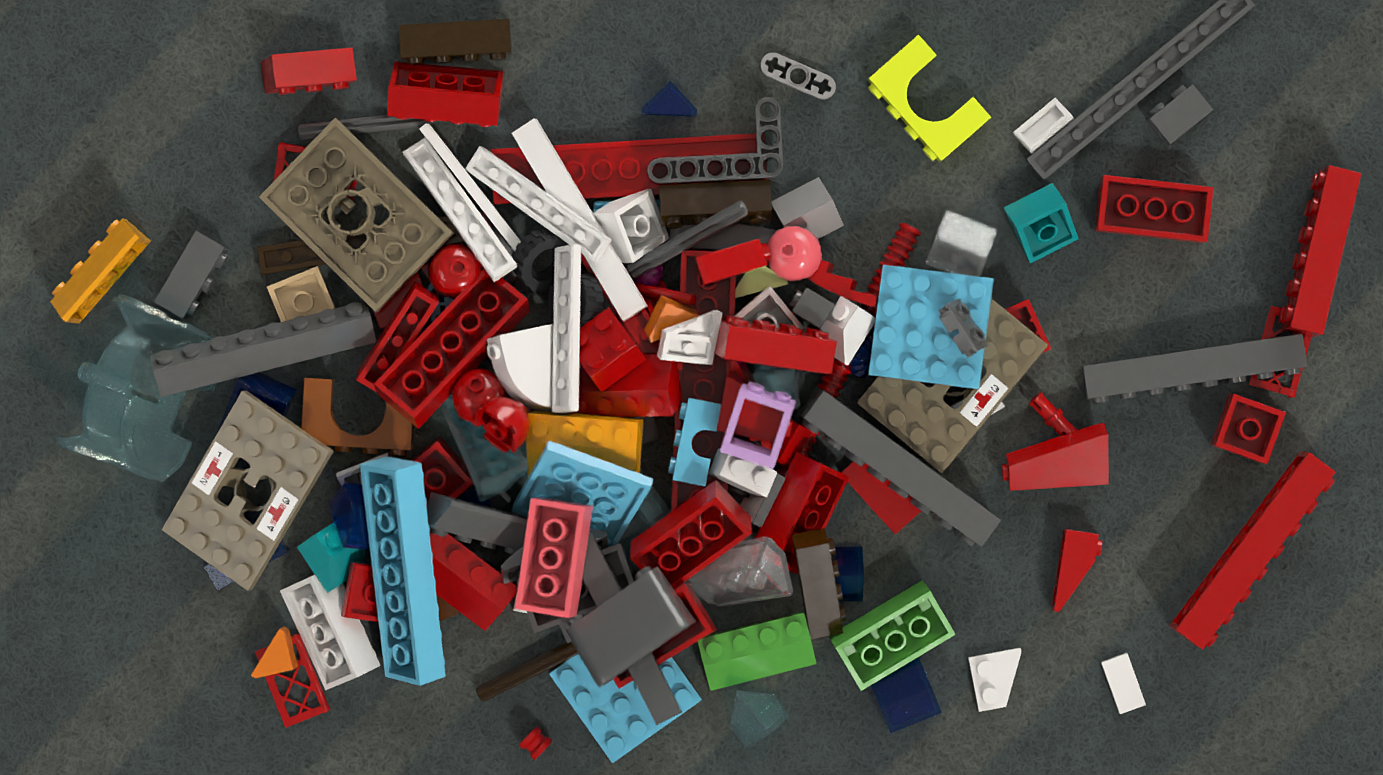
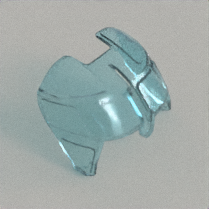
M120 294L118 297H114L112 301L119 306L127 327L114 336L105 348L97 365L91 362H84L78 370V378L88 385L82 408L84 433L68 438L57 437L56 441L59 442V447L106 463L109 461L122 469L151 481L154 479L163 482L182 466L192 446L191 441L176 435L172 431L173 424L187 391L161 397L150 355L157 354L163 350L184 347L191 343L212 340L213 337L211 334L188 323L170 319L166 313L139 300ZM216 383L195 389L211 393L214 391ZM132 389L159 400L155 404L131 394Z

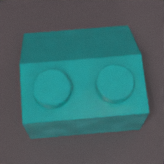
M1053 183L1004 207L1008 221L1029 263L1079 239L1067 204Z
M351 513L335 521L297 547L327 593L347 581L350 562L365 564V535Z

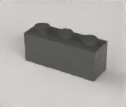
M195 231L154 302L182 319H186L188 315L193 317L200 306V302L197 299L202 291L207 293L214 282V279L211 278L216 268L221 269L228 258V255L225 254L227 248L201 232Z

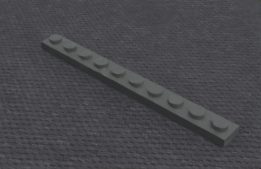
M1218 0L1026 159L1028 164L1044 181L1251 10L1255 4L1252 0Z

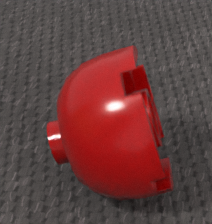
M449 244L440 248L433 255L428 266V278L441 296L455 299L462 291L471 287L477 281L483 266L469 247L462 244Z
M482 368L472 369L462 374L452 390L455 411L462 420L470 421L473 425H476L474 419L475 412L484 403L498 397L508 398V394L497 379L496 374L491 370Z
M505 397L494 398L484 403L474 415L477 427L482 424L486 430L483 434L486 440L503 452L507 453L510 449H512V453L515 452L524 443L529 434L530 422L527 409L519 401Z

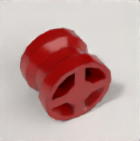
M536 726L518 746L521 749L528 750L530 757L535 760L553 740L550 737H545L541 733V729Z

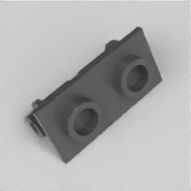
M960 298L947 303L946 306L938 310L941 314L939 318L947 331L951 333L958 329L960 332L952 339L962 355L965 354L969 358L976 354L977 351L988 347L983 331L975 325L970 316L969 308L961 302Z

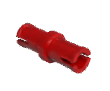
M1041 391L1037 394L1038 396L1035 395L1028 404L1045 420L1044 424L1047 427L1051 426L1060 436L1078 430L1062 415L1063 411L1060 408H1056Z

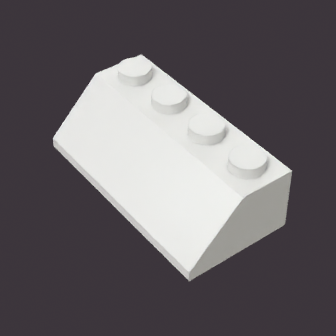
M313 575L280 590L319 678L325 690L379 667L380 663L360 620L341 616L346 590L343 583L327 593L317 577Z

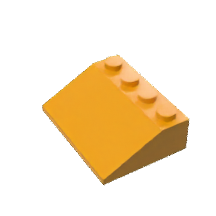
M122 218L120 222L116 219L106 230L108 236L102 242L98 240L89 249L88 253L90 256L84 263L80 261L74 266L70 272L73 276L66 284L61 282L52 292V295L55 297L50 302L65 322L80 324L151 242L149 238L127 219Z
M533 410L528 413L530 430L526 439L528 477L548 441L640 473L643 419L577 413H552V411Z

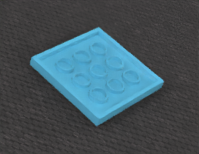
M883 265L869 375L980 389L985 348L977 351L976 354L969 358L965 354L962 355L952 339L960 332L956 329L949 333L939 318L941 314L938 310L946 306L947 303L960 298L961 302L969 308L970 316L975 325L983 331L986 341L994 279Z
M548 441L513 503L511 512L528 518L531 498L535 497L593 505L590 529L606 531L608 547L617 545L651 489L653 479L592 457L586 453H581L561 444Z
M579 654L568 659L549 673L612 763L702 700L672 657L659 666L682 713L659 725H656L634 681L619 689L614 680L599 688Z

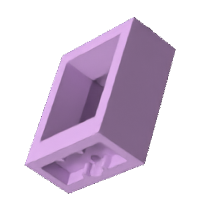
M749 382L747 385L743 383L720 452L774 469L796 401L792 400L791 396L787 393L775 391L774 394L765 391L764 387L760 384ZM745 398L785 411L772 450L733 437Z

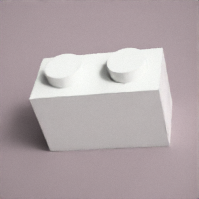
M721 449L717 450L708 472L709 475L753 496H768L777 471L720 452Z

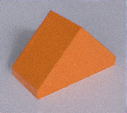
M661 295L644 331L650 342L661 339L663 329L700 315L695 309Z
M284 626L278 630L251 674L252 677L260 678L294 670L298 667L290 631L287 627Z

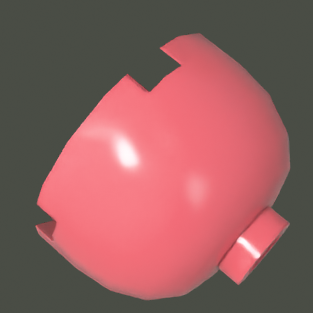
M787 226L776 231L770 237L767 244L771 257L767 259L770 269L778 277L790 282L811 277L818 269L822 259L818 238L809 230L799 226Z

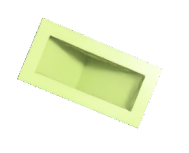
M766 266L744 273L736 287L735 298L764 291L769 286L773 289L788 285V281L778 277Z

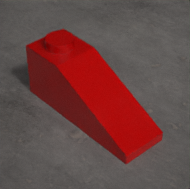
M1063 529L1051 610L1060 612L1094 564L1095 557L1100 556L1102 540H1098L1099 534Z

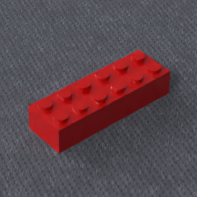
M1331 165L1319 170L1318 174L1314 173L1310 189L1314 190L1312 201H1307L1304 210V216L1308 217L1306 226L1301 227L1298 235V243H1301L1299 254L1295 253L1291 269L1295 270L1293 280L1288 281L1285 290V296H1289L1287 306L1282 307L1279 315V322L1282 323L1281 330L1303 334L1312 338L1323 335L1361 173Z
M483 269L477 281L471 287L462 291L374 383L378 395L419 429L452 394L453 387L462 374L476 369L488 356L487 339L510 333L531 311L528 299L502 277L493 282L486 270Z

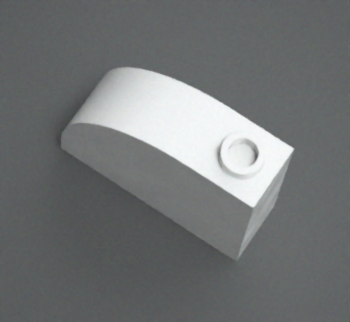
M554 324L487 339L488 356L492 360L495 374L502 387L515 401H519L525 407L534 410H552Z

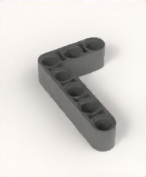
M766 97L758 101L755 107L757 153L657 158L651 161L648 166L650 180L655 184H680L776 178L783 168L779 103L773 98ZM768 103L774 106V116L765 118L760 114V107L763 104ZM765 131L775 133L777 137L776 143L770 146L765 145L761 140L762 133ZM769 158L776 160L778 163L777 171L774 173L765 172L762 166L764 160ZM712 161H718L723 166V172L718 176H712L707 170L708 164ZM737 161H748L751 167L750 171L744 175L737 173L735 170ZM688 162L695 166L696 172L693 176L684 177L681 175L679 169L683 163ZM656 164H663L668 168V174L666 177L658 179L652 174L653 167Z

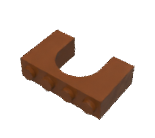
M304 378L301 429L324 445L335 446V451L351 452V447H361L362 453L379 454V449H390V455H406V450H413L414 425L387 402L384 419L375 431L364 436L351 435L339 427L333 415L334 379Z

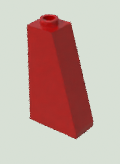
M1098 423L1006 454V464L1001 466L1002 480L1008 482L1010 491L1109 484L1108 433L1105 423Z

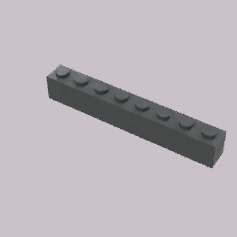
M363 301L350 303L347 306L335 309H326L307 316H298L292 320L280 323H270L264 327L243 330L224 337H215L212 340L200 343H191L173 350H163L157 354L150 355L160 396L163 397L376 343V337L367 303Z
M1303 334L1081 367L1086 399L1093 398V403L1110 401V395L1120 394V399L1137 397L1136 392L1147 390L1148 395L1164 393L1165 387L1174 386L1175 391L1191 389V384L1202 382V387L1219 385L1218 380L1229 378L1230 383L1246 381L1247 375L1256 374L1257 379L1273 377V372L1284 370V375L1301 373L1300 368L1307 367Z

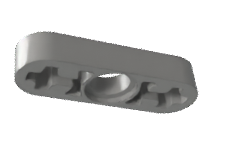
M768 53L761 60V71L768 78L820 100L829 99L835 92L836 84L833 78L778 53ZM776 58L778 59L777 64L785 68L786 62L791 64L786 72L785 79H782L779 76L783 72L776 69L773 73L768 72V66L765 65V62ZM794 69H802L805 72L806 80L802 84H795L791 81L790 73ZM811 73L816 75L813 81L822 83L823 80H827V86L831 88V91H825L821 95L818 93L819 88L811 85V90L806 89L805 86L810 81Z

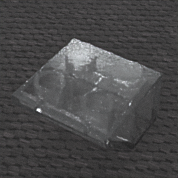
M946 210L925 264L948 273L980 277L998 229Z

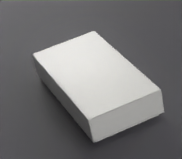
M1054 98L1013 133L1024 147L1033 154L1073 121L1074 118Z
M1127 653L1101 662L1119 714L1146 705Z

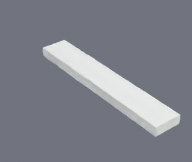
M426 123L419 128L515 251L517 244L521 241L431 125Z
M426 137L404 150L403 156L493 282L517 268L515 261Z
M479 146L465 168L469 173L569 245H580L581 253L594 263L599 261L612 241L611 238L482 146Z
M575 244L555 248L552 413L578 411L581 246Z

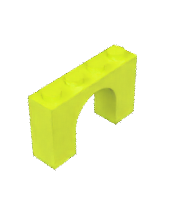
M917 35L868 79L871 84L868 86V89L878 100L883 97L889 104L886 107L887 111L895 120L901 118L907 126L904 130L914 141L917 138L920 139L925 145L922 150L931 161L937 159L941 162L987 122L991 116L974 97L952 116L942 121H926L918 117L911 110L907 100L908 84L922 68L937 56L926 42Z

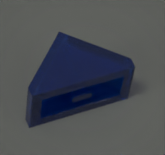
M670 81L642 107V115L697 117V109Z
M835 547V560L839 571V577H835V584L840 583L843 599L838 600V602L863 601V547Z

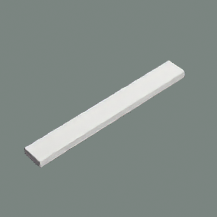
M534 118L514 131L512 135L546 192L604 233L538 120ZM611 243L597 263H594L585 256L622 321L628 320L648 307Z

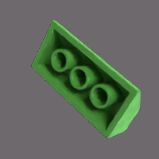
M921 580L842 628L843 633L831 635L829 638L862 691L956 634L924 581Z
M804 611L709 634L698 641L710 691L817 664Z

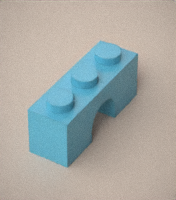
M688 398V403L682 402L679 419L684 420L682 431L676 430L674 446L679 447L677 458L671 457L668 473L673 474L672 480L706 486L711 459L695 454L691 441L693 436L701 430L716 432L721 404Z

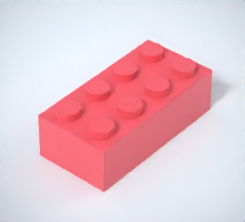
M545 497L531 498L515 609L565 618L577 616L593 505Z

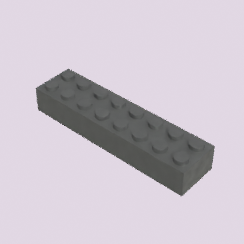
M816 387L797 412L802 417L800 421L802 425L815 434H818L819 431L825 434L822 437L824 441L837 450H840L841 447L847 450L844 453L846 457L861 467L864 463L869 466L866 469L868 473L883 483L886 479L891 482L888 485L890 489L905 499L908 495L911 496L912 500L910 503L927 515L930 511L933 512L934 516L932 519L949 531L952 527L955 528L954 535L971 547L974 543L982 547L1000 523L1001 519L825 391Z

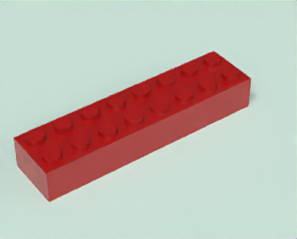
M1300 451L1169 627L1194 646L1202 650L1205 646L1209 648L1218 637L1216 631L1222 624L1227 625L1235 614L1233 609L1237 603H1243L1252 591L1249 587L1255 579L1260 581L1268 570L1266 565L1272 557L1276 559L1285 548L1282 543L1288 535L1292 537L1301 527L1299 521L1305 513L1309 515L1317 506L1318 501L1315 499L1321 491L1325 493L1335 481L1332 477L1336 472L1310 452Z

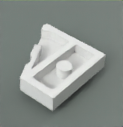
M713 310L663 329L657 357L661 360L712 365L722 313L719 310Z
M1021 648L968 657L979 712L1006 707L1019 663Z

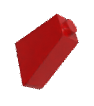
M755 239L696 257L695 261L703 286L765 267L767 266L766 260L771 257L767 244H761L760 239Z
M730 371L726 379L717 431H727L740 388L743 383L747 385L749 383L736 372ZM745 398L734 434L775 443L785 411ZM791 420L785 434L786 437H790L793 425Z

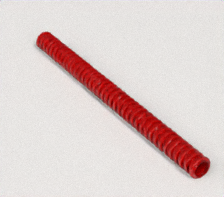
M904 222L899 223L900 229L895 231L896 237L891 239L892 245L887 247L889 251L887 254L884 253L883 257L885 259L880 261L879 265L881 267L876 269L877 275L871 278L873 282L868 284L869 290L864 292L865 294L879 297L883 265L905 267L904 261L910 258L908 254L913 252L912 246L917 244L916 238L921 236L920 230ZM861 304L860 308L876 318V308ZM859 347L848 366L834 358L832 374L822 376L821 380L823 381L821 384L818 383L817 387L834 399L839 397L838 391L839 389L843 390L844 386L842 384L847 382L846 376L851 374L850 368L855 366L854 360L859 358L857 354L863 348ZM812 432L800 454L809 457L807 453L809 450L812 451L811 445L816 443L815 437L816 435L819 436L820 432L818 434ZM778 462L780 466L775 468V471H777V474L785 477L788 467Z

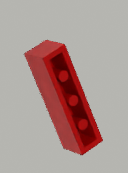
M414 281L358 369L356 375L358 382L377 392L374 383L415 341L439 303L437 294Z

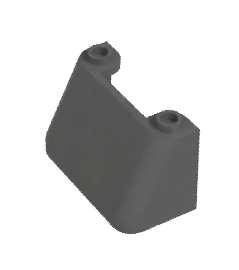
M649 566L645 567L635 575L637 578L635 582L585 617L580 613L567 622L570 627L566 629V632L599 688L615 679L618 674L623 673L630 666L696 622L659 567L652 570Z

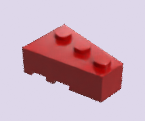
M353 47L274 54L261 61L265 94L279 92V95L295 93V90L305 89L306 92L322 91V87L332 86L333 90L349 88V84L357 80Z

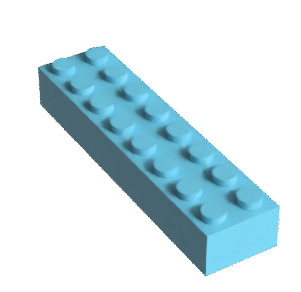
M385 456L360 464L385 677L421 686L446 676L441 640L442 633L438 614L439 606L437 604L435 588L436 580L432 562L433 554L429 536L430 527L426 509L427 501L423 483L424 475L421 463Z

